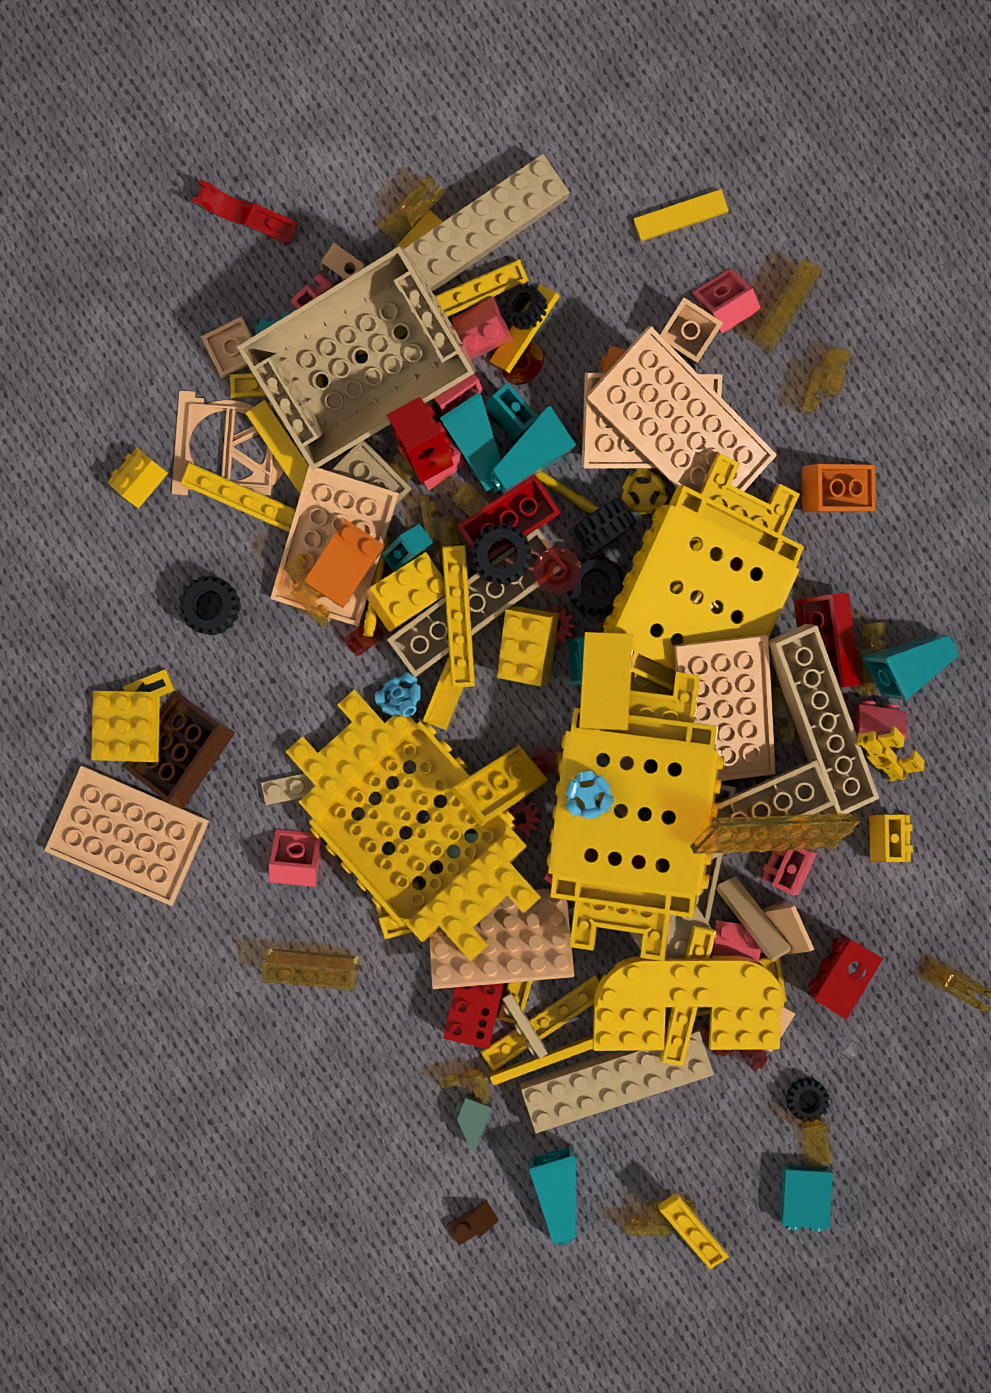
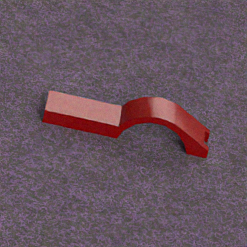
M200 179L199 185L202 187L198 197L193 196V203L216 216L238 225L246 226L289 245L298 222L258 204L236 199L220 191L211 183Z

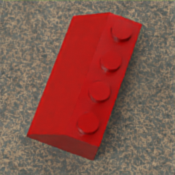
M534 474L457 525L470 548L473 549L476 538L479 537L483 530L485 531L490 526H497V524L512 525L514 528L521 530L524 536H528L537 528L541 529L558 518L561 512L536 474ZM506 541L495 542L488 550L489 561H493L513 546Z
M849 593L829 594L795 600L798 627L804 624L818 626L839 688L861 685Z

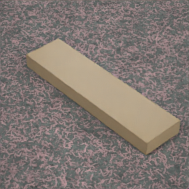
M736 876L717 885V892L770 961L790 951L791 947Z

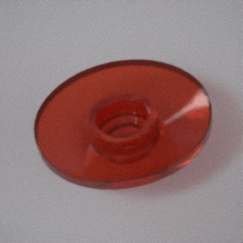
M530 342L511 372L507 373L502 370L504 378L514 385L526 384L533 380L543 367L544 354L542 349L537 344Z
M552 547L543 551L538 556L534 565V576L539 586L545 591L552 594H562L573 589L578 583L581 576V565L577 556L569 549ZM560 567L562 569V573L560 575H555L553 573V568Z

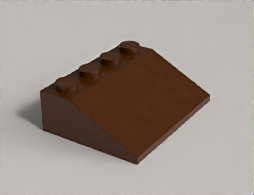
M175 691L159 714L158 762L127 761L124 768L167 803L184 809L235 732Z

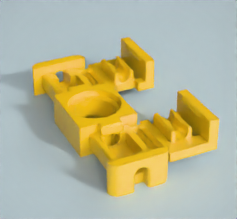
M892 726L891 733L878 735V737L875 731L858 734L856 746L861 745L866 749V757L877 769H882L888 775L887 781L905 780L907 773L924 770L925 761L916 750H912V755L908 759L904 757L903 760L898 759L897 761L898 756L890 747H903L905 737L896 726Z

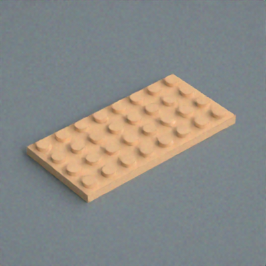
M648 326L585 396L676 488L677 486L684 485L699 493L717 453H721L740 463L731 485L745 491L777 455L651 326Z

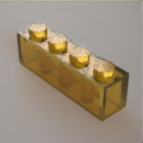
M803 257L751 342L771 354L824 269Z
M267 948L262 961V982L355 990L358 980L359 956Z

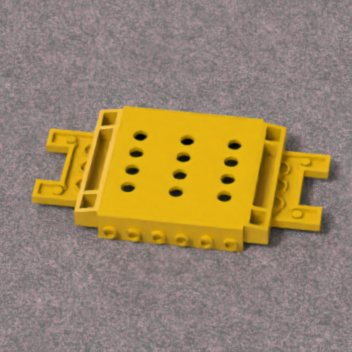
M717 453L699 493L684 485L677 486L670 504L661 505L660 508L658 507L652 516L653 524L643 536V546L640 551L636 552L633 558V568L631 572L626 574L623 580L624 588L613 602L614 610L603 624V628H605L603 633L634 635L630 691L673 696L676 669L674 646L671 644V637L676 633L682 636V644L767 635L769 639L800 570L796 567L804 546L782 535L800 495L799 493L782 484H776L769 502L766 503L731 485L740 463L721 453ZM693 537H698L701 540V547L697 551L690 548V540ZM714 547H718L722 552L721 558L717 561L712 560L710 557V551ZM734 557H738L742 562V566L738 571H734L730 567V561ZM754 567H758L762 572L761 578L757 581L752 580L750 577V572ZM674 580H678L682 585V589L678 594H673L670 590V584ZM695 590L700 591L702 594V600L698 604L692 603L690 599L691 593ZM715 600H719L722 603V610L718 614H714L711 611V603ZM735 610H739L742 613V620L737 624L731 621V614ZM658 623L662 627V633L659 637H653L650 633L653 624Z
M676 672L673 696L630 691L628 731L579 728L580 708H574L571 731H566L562 738L563 758H560L558 769L561 773L560 782H557L556 796L558 798L557 805L553 809V819L555 822L554 829H551L550 833L552 847L547 857L548 873L553 874L551 898L575 901L570 947L593 951L597 927L643 934L640 958L665 961L670 915L694 918L697 895H701L703 889H708L710 875L705 874L706 865H711L713 851H708L709 842H714L716 829L711 827L712 818H717L719 805L714 803L715 794H720L722 781L717 779L718 770H723L725 756L720 755L721 750L716 749L718 726L695 723L701 675ZM600 753H606L610 757L608 766L601 767L597 764L596 759ZM624 756H629L633 759L634 766L632 769L624 770L621 767L620 761ZM648 759H653L657 762L658 768L656 772L648 773L645 771L644 763ZM673 762L679 763L682 767L681 774L676 777L671 776L668 772V766ZM593 770L599 777L602 775L611 786L610 791L612 796H614L612 806L609 812L606 811L597 818L585 819L583 816L574 817L565 806L567 803V795L565 793L569 782L574 780L577 773ZM594 780L581 781L579 784L581 787H591L594 785ZM599 793L596 801L602 802L605 793ZM574 797L573 799L584 810L585 804L579 797ZM624 804L627 807L628 813L624 818H619L615 815L614 808L616 805ZM647 807L651 810L652 816L650 820L642 821L638 817L640 808ZM670 810L675 813L676 820L673 824H665L663 822L662 814L665 811ZM593 848L598 852V859L595 862H589L585 859V851L587 849ZM611 852H618L622 856V861L619 865L614 866L610 864L608 856ZM641 855L645 858L646 864L644 868L637 869L633 866L632 859L634 856ZM664 858L668 860L670 868L667 872L657 870L656 862L658 859Z
M354 689L337 704L352 723L320 752H317L303 736L286 751L289 757L315 785L299 801L313 818L309 821L313 826L310 830L318 839L322 837L327 842L326 849L334 857L338 855L342 859L341 866L349 874L353 872L358 878L356 883L361 889L371 892L374 896L371 900L379 909L385 908L389 913L387 918L395 927L398 925L401 927L408 926L421 942H424L441 927L463 954L472 961L489 946L473 928L507 896L523 913L541 898L511 864L528 846L514 832L513 829L516 826L512 821L515 818L508 810L480 826L455 796L451 789L470 776L465 770L468 766L459 756L455 759L449 753L452 748L444 739L439 741L434 736L437 732L428 722L424 725L421 721L416 723L411 716L396 715L395 717L392 716L385 723ZM407 761H413L416 764V770L412 774H407L403 770V766ZM391 776H395L399 780V786L394 790L386 786V781ZM373 792H379L382 796V801L378 805H372L369 802V796ZM438 795H444L447 799V804L443 808H437L434 805V799ZM357 807L362 808L365 812L364 818L360 821H356L352 817V811ZM422 810L427 811L430 815L429 821L425 824H420L417 821V814ZM404 826H409L413 832L411 838L407 840L402 839L399 834L400 829ZM469 829H474L478 833V838L473 843L467 842L464 838L466 831ZM392 842L395 845V851L392 855H385L383 853L382 847L384 843ZM451 845H457L461 850L459 857L455 859L450 858L447 854V849ZM433 861H440L443 864V871L440 874H433L431 872L430 865ZM418 876H422L426 880V886L422 890H417L413 886V880Z

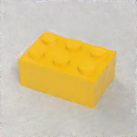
M427 552L371 586L364 595L387 630L391 632L445 597L444 578Z
M519 606L505 609L497 678L540 687L550 682L559 614Z

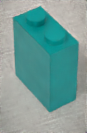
M783 1165L780 1222L782 1226L789 1230H799L800 1227H806L815 1232L830 1229L833 1172L830 1168Z

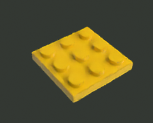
M93 691L91 760L158 762L160 692Z

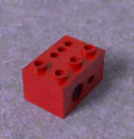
M419 396L386 414L400 448L421 483L454 465L451 458L454 453L445 435V429L440 421H434L433 416L435 413L429 402L424 404Z
M843 934L841 938L837 937L831 946L833 952L829 958L825 957L819 966L820 974L817 978L813 977L807 989L809 990L808 995L813 1000L847 1020L883 958ZM858 961V969L850 974L849 965L852 962ZM865 969H866V974H865V976L860 979V977L862 976L863 972H864Z
M504 983L455 987L443 1039L489 1049Z

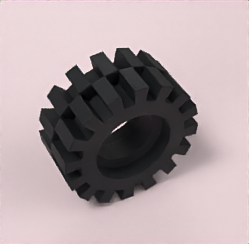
M519 284L516 286V291L513 288L510 290L512 293L510 296L506 294L505 299L507 301L502 303L505 307L502 308V312L513 326L518 327L520 330H523V328L529 330L530 325L536 327L537 324L535 322L538 320L541 323L543 320L541 315L545 316L547 313L544 310L548 309L547 300L533 285L523 284L522 288ZM531 301L530 306L524 312L519 313L520 307L525 302Z
M807 1077L805 1079L800 1078L797 1079L796 1083L793 1082L790 1089H787V1107L798 1120L801 1119L802 1122L810 1121L811 1123L814 1122V1119L820 1120L821 1115L827 1113L826 1108L830 1106L828 1103L830 1098L825 1087L817 1080ZM805 1091H811L816 1095V1103L811 1108H803L799 1104V1097Z

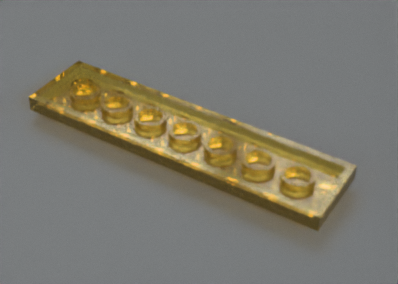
M857 814L716 818L690 847L694 854L705 853L706 855L713 853L729 854L731 852L747 853L750 851L766 852L771 850L780 852L793 849L794 851L801 849L816 850L819 848L834 849L840 845V841L845 836L854 831V828L861 821Z

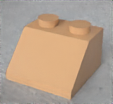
M683 298L660 336L677 353L697 364L723 322L686 298Z

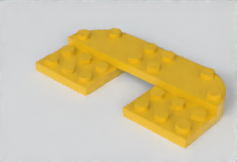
M640 956L630 957L615 964V967L606 976L604 975L601 978L595 992L592 1046L594 1051L664 1050L666 1007H710L708 1046L710 1050L780 1049L782 1007H784L782 989L777 979L763 964L749 957L667 958L665 956V961L640 958Z

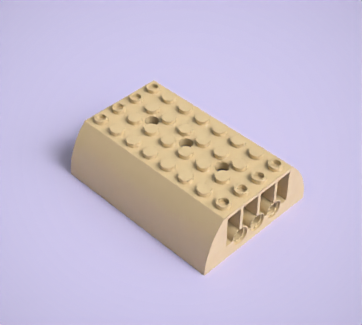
M401 246L237 346L312 470L390 425L386 414L419 396L426 403L475 373L473 363L464 344L418 266ZM402 325L407 328L408 335L405 339H399L395 335L397 326ZM358 350L367 352L368 360L365 363H359L356 360L355 354ZM319 374H324L328 377L329 382L326 387L317 385L316 377Z

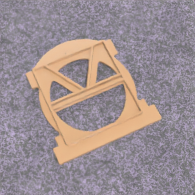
M179 391L172 494L188 495V490H192L181 485L180 481L188 462L194 464L189 449L190 438L194 428L208 415L226 411L221 476L231 480L233 457L253 471L251 476L234 482L263 495H271L272 486L280 479L284 470L267 446V454L261 465L233 447L259 434L255 426L234 435L236 412L246 414L254 406L234 400H221L205 404L204 398L195 397V392ZM268 403L269 406L271 407V409L273 410V412L275 413V415L277 416V418L279 419V421L281 422V424L283 425V427L285 428V430H286L287 433H288V430H287L286 426L284 425L283 421H282L281 418L279 417V415H278V413L276 412L275 408L273 407V405H272L271 403Z

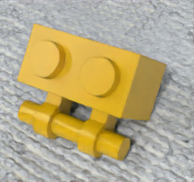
M136 447L131 454L128 453L126 455V460L118 470L115 469L111 473L113 476L107 483L139 509L168 473Z
M869 815L870 862H911L913 845L910 844V831H913L912 824H910V815Z

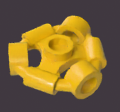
M638 468L631 476L628 475L624 482L621 498L629 510L636 511L638 514H653V511L665 504L668 498L665 490L667 486L659 474L656 475L651 471V468ZM637 478H651V482L640 484L637 482ZM654 491H659L660 494L655 504H651V495ZM630 492H634L638 496L640 502L637 506L630 496Z

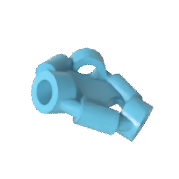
M405 672L403 676L393 677L384 683L381 691H376L375 701L377 706L381 707L384 713L394 717L396 715L412 716L417 710L416 703L420 701L421 686L417 684L418 679L408 672ZM401 682L410 687V689L402 688L400 686ZM389 691H390V695H391L390 702H389V697H388V693H387V692H389Z
M593 770L579 772L574 780L569 782L565 793L567 795L565 806L574 817L583 816L585 819L600 817V814L606 811L609 812L612 806L614 796H612L610 791L611 786L602 775L599 777ZM594 780V785L591 787H581L579 784L581 781ZM599 793H605L599 808L596 806V799ZM574 797H579L585 804L584 810L573 799Z

